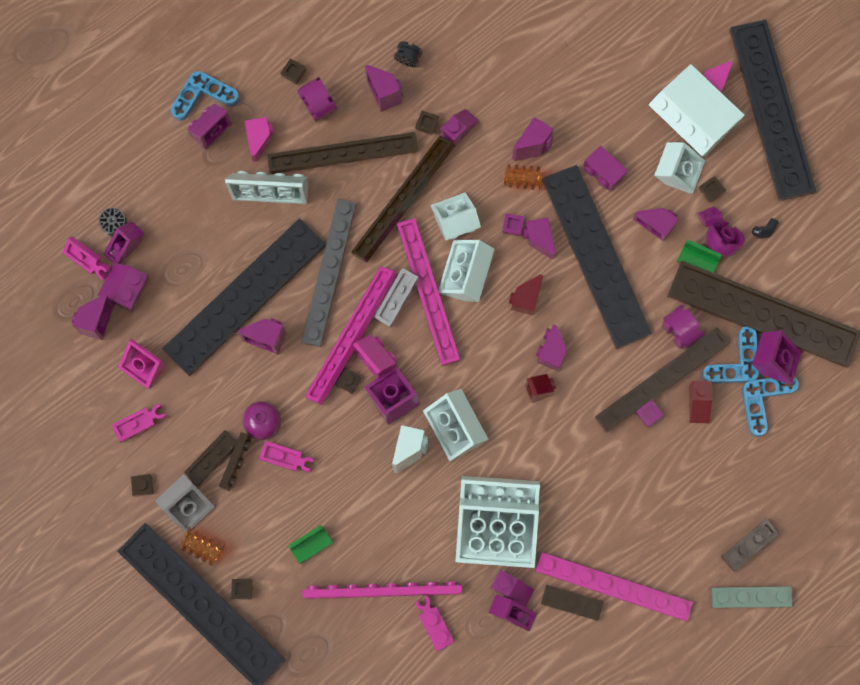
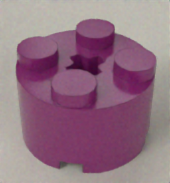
M319 77L297 90L315 121L324 118L338 109Z
M683 304L663 317L662 322L663 329L667 334L672 333L674 336L673 341L679 349L688 348L705 335L704 331L699 332L698 327H700V324L688 309L683 310Z

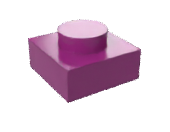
M715 206L698 212V218L705 227L711 226L715 220H723L722 214Z
M506 213L502 233L521 237L524 216Z
M652 400L636 411V414L647 428L663 416Z

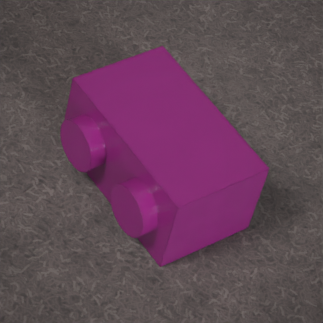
M601 145L585 160L583 166L588 175L594 176L598 180L599 185L604 189L607 188L609 191L614 189L626 177L628 171Z

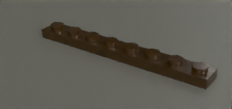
M415 132L271 153L267 154L270 174L413 153L418 152Z
M442 136L437 138L351 251L355 257L366 263L456 146L453 141Z
M717 327L595 416V419L606 433L730 342Z

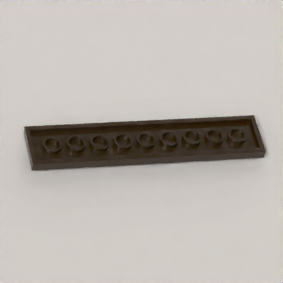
M681 261L667 295L669 298L742 327L752 328L760 334L782 330L798 349L846 368L849 367L860 337L859 330L684 261Z

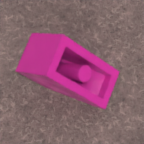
M728 61L704 73V77L720 92H722L733 62Z
M267 117L245 121L253 162L259 159L272 141L273 125L272 122L268 123Z

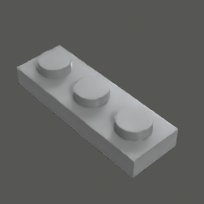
M402 268L374 318L392 328L420 278Z

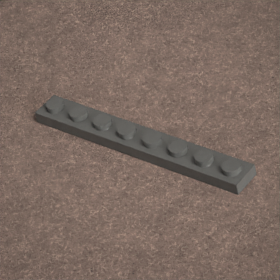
M337 199L302 338L303 344L321 347L356 208L355 202Z

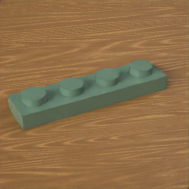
M791 587L711 588L712 608L792 607Z

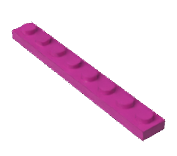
M413 218L397 223L411 271L420 278L416 287L441 366L458 362L460 357L416 220Z
M380 266L305 396L308 400L323 405L354 351L353 344L361 339L398 275L393 270Z
M541 552L535 572L686 622L693 604L691 601Z
M427 582L426 586H418V583H406V587H398L397 583L386 584V587L379 588L378 584H367V588H359V585H347L345 589H339V585H328L327 589H319V586H307V590H302L303 599L462 594V585H457V582H446V586H438V582Z

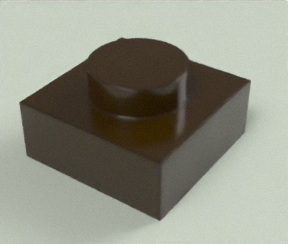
M290 58L280 74L297 85L305 73L306 67Z
M422 110L415 129L433 135L439 121V116Z
M716 176L699 187L710 203L726 192V189Z
M343 368L335 386L352 394L361 376Z
M151 474L131 476L132 496L153 494Z
M232 579L231 599L252 600V579Z

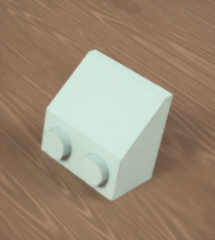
M667 142L654 176L665 185L693 194L705 160L685 143Z
M466 193L430 205L445 240L455 239L459 235L471 233L481 227L476 208Z

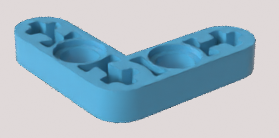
M196 71L191 74L173 103L171 113L174 119L178 121L185 120L202 93L226 106L233 107L239 102L238 93L230 86L203 72ZM201 77V80L203 83L206 84V87L201 82H198L196 84L195 79H199ZM212 85L219 86V91L217 93H211L209 91ZM187 92L194 93V98L186 100L184 95ZM233 94L234 99L228 101L226 95L231 96ZM182 108L184 113H179L177 115L176 110H180Z
M747 326L739 331V364L708 365L702 372L703 380L712 381V384L747 383L748 381L756 380L759 376V371L752 364L750 370L754 374L751 378H749L748 374H745L748 370V364L753 362L757 351L756 331ZM745 331H748V334H749V335H752V336L749 338L748 342H749V344H753V346H752V345H746V346H743V345H742V344H744V345L746 344V337H743V336H742V335L745 333ZM746 349L751 350L754 354L753 358L746 359L743 351ZM720 369H722V379H720V375H715L713 379H710V376L706 375V373H708L710 370H712L713 373H719ZM733 369L736 373L735 378H728L725 375V371Z
M795 377L793 380L794 386L791 389L788 386L782 387L781 391H779L780 385L778 380L772 378L752 380L743 385V402L748 429L752 436L760 437L768 429L763 398L795 392L799 386V382ZM768 382L775 385V391L772 393L765 389V384ZM759 384H761V390L754 391L753 395L746 391L749 385L754 389L759 388ZM751 404L759 406L760 411L758 414L750 412L749 407ZM761 416L762 419H758V425L763 427L760 433L753 429L756 426V419L751 420V418Z

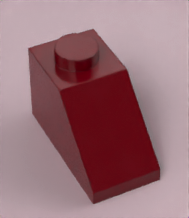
M537 275L516 287L515 293L511 292L509 304H512L511 310L529 315L534 314L543 275Z
M548 374L526 379L525 387L532 403L554 395L556 385L553 378L549 379Z
M692 381L689 385L690 423L709 424L712 407V381Z

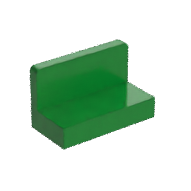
M687 239L677 262L681 263V261L714 273L722 254Z
M320 525L288 545L298 563L302 564L332 545L333 542L323 526Z

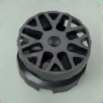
M405 41L399 42L397 46L398 51L393 56L394 59L408 67L418 66V58L422 55L421 48L414 44L411 46Z
M107 208L99 216L101 229L111 237H113L118 227L127 224L126 217L117 208Z

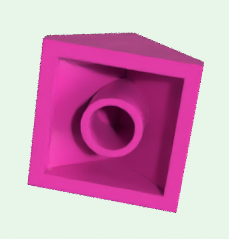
M133 339L129 340L118 365L120 370L147 389L152 386L166 367L161 359Z

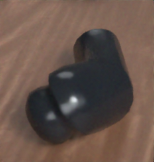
M771 218L767 226H755L752 229V234L759 239L769 238L779 222Z

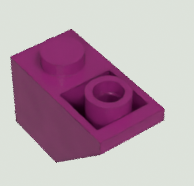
M553 324L551 329L547 328L543 337L546 342L544 346H539L536 356L539 357L537 363L559 371L567 349L557 325Z

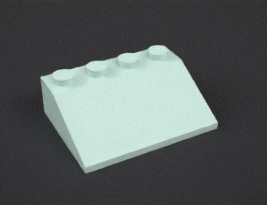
M692 64L669 83L649 104L656 113L704 157L745 116Z
M238 171L237 173H231L225 179V184L232 200L307 204L309 182L307 177L301 174L286 176L283 173L267 175L264 172L248 174L245 171Z

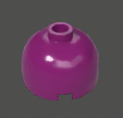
M720 219L715 220L706 232V243L709 249L722 254V257H730L743 247L745 238L737 227L731 228L728 226L729 222Z
M258 401L246 408L242 423L244 430L250 437L256 440L271 439L278 433L281 427V416L274 405Z

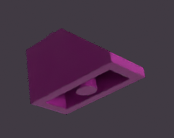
M464 109L453 115L440 128V135L457 145L479 123V120L468 110Z
M665 208L637 211L633 218L634 221L662 241L666 239L679 220L673 211L666 210Z
M548 217L527 221L525 228H522L524 240L528 239V244L550 259H554L556 251Z
M132 221L116 229L103 254L113 264L114 262L120 264L139 246L145 233Z
M502 570L499 571L491 586V590L524 607L527 606L534 592V589Z
M497 594L488 612L526 631H530L537 614L523 605Z

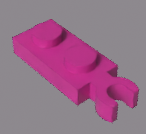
M75 237L68 238L62 253L90 274L96 272L100 279H105L108 275L104 272L109 271L111 267L108 264H102L100 262L102 258Z
M157 404L150 412L147 408H144L112 424L119 442L122 443L156 426L153 420H162L166 417L165 413L157 415V410L161 409L162 406Z
M265 441L259 457L260 461L297 472L298 467H301L304 472L311 473V469L306 468L305 464L306 462L314 463V459L311 457L301 458L302 452Z
M425 596L424 598L427 601L425 606H420L418 601H415V604L419 610L423 611L419 618L436 651H439L454 643V640L437 607L431 609L430 599L428 596Z

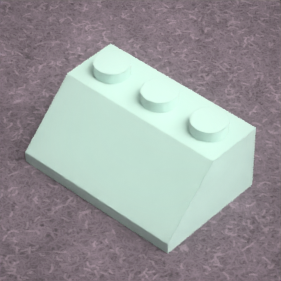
M453 240L438 289L439 294L462 301L479 302L495 249L480 240Z
M462 389L446 393L423 410L449 461L472 451L489 440Z
M401 425L392 463L395 473L401 472L420 460L422 454H426L428 437L425 436L424 430Z

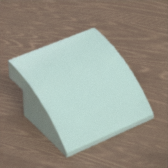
M462 476L456 562L535 568L540 481Z

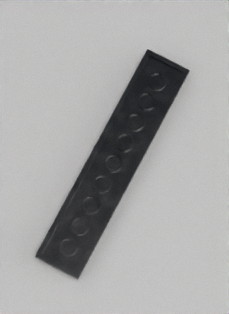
M767 20L733 26L730 28V34L778 201L814 194L816 192L815 184Z
M574 165L542 178L548 196L615 348L618 349L651 336V330L578 166Z
M299 218L162 348L163 351L190 376L308 264L326 244Z
M146 523L117 551L252 685H262L285 661L249 623Z

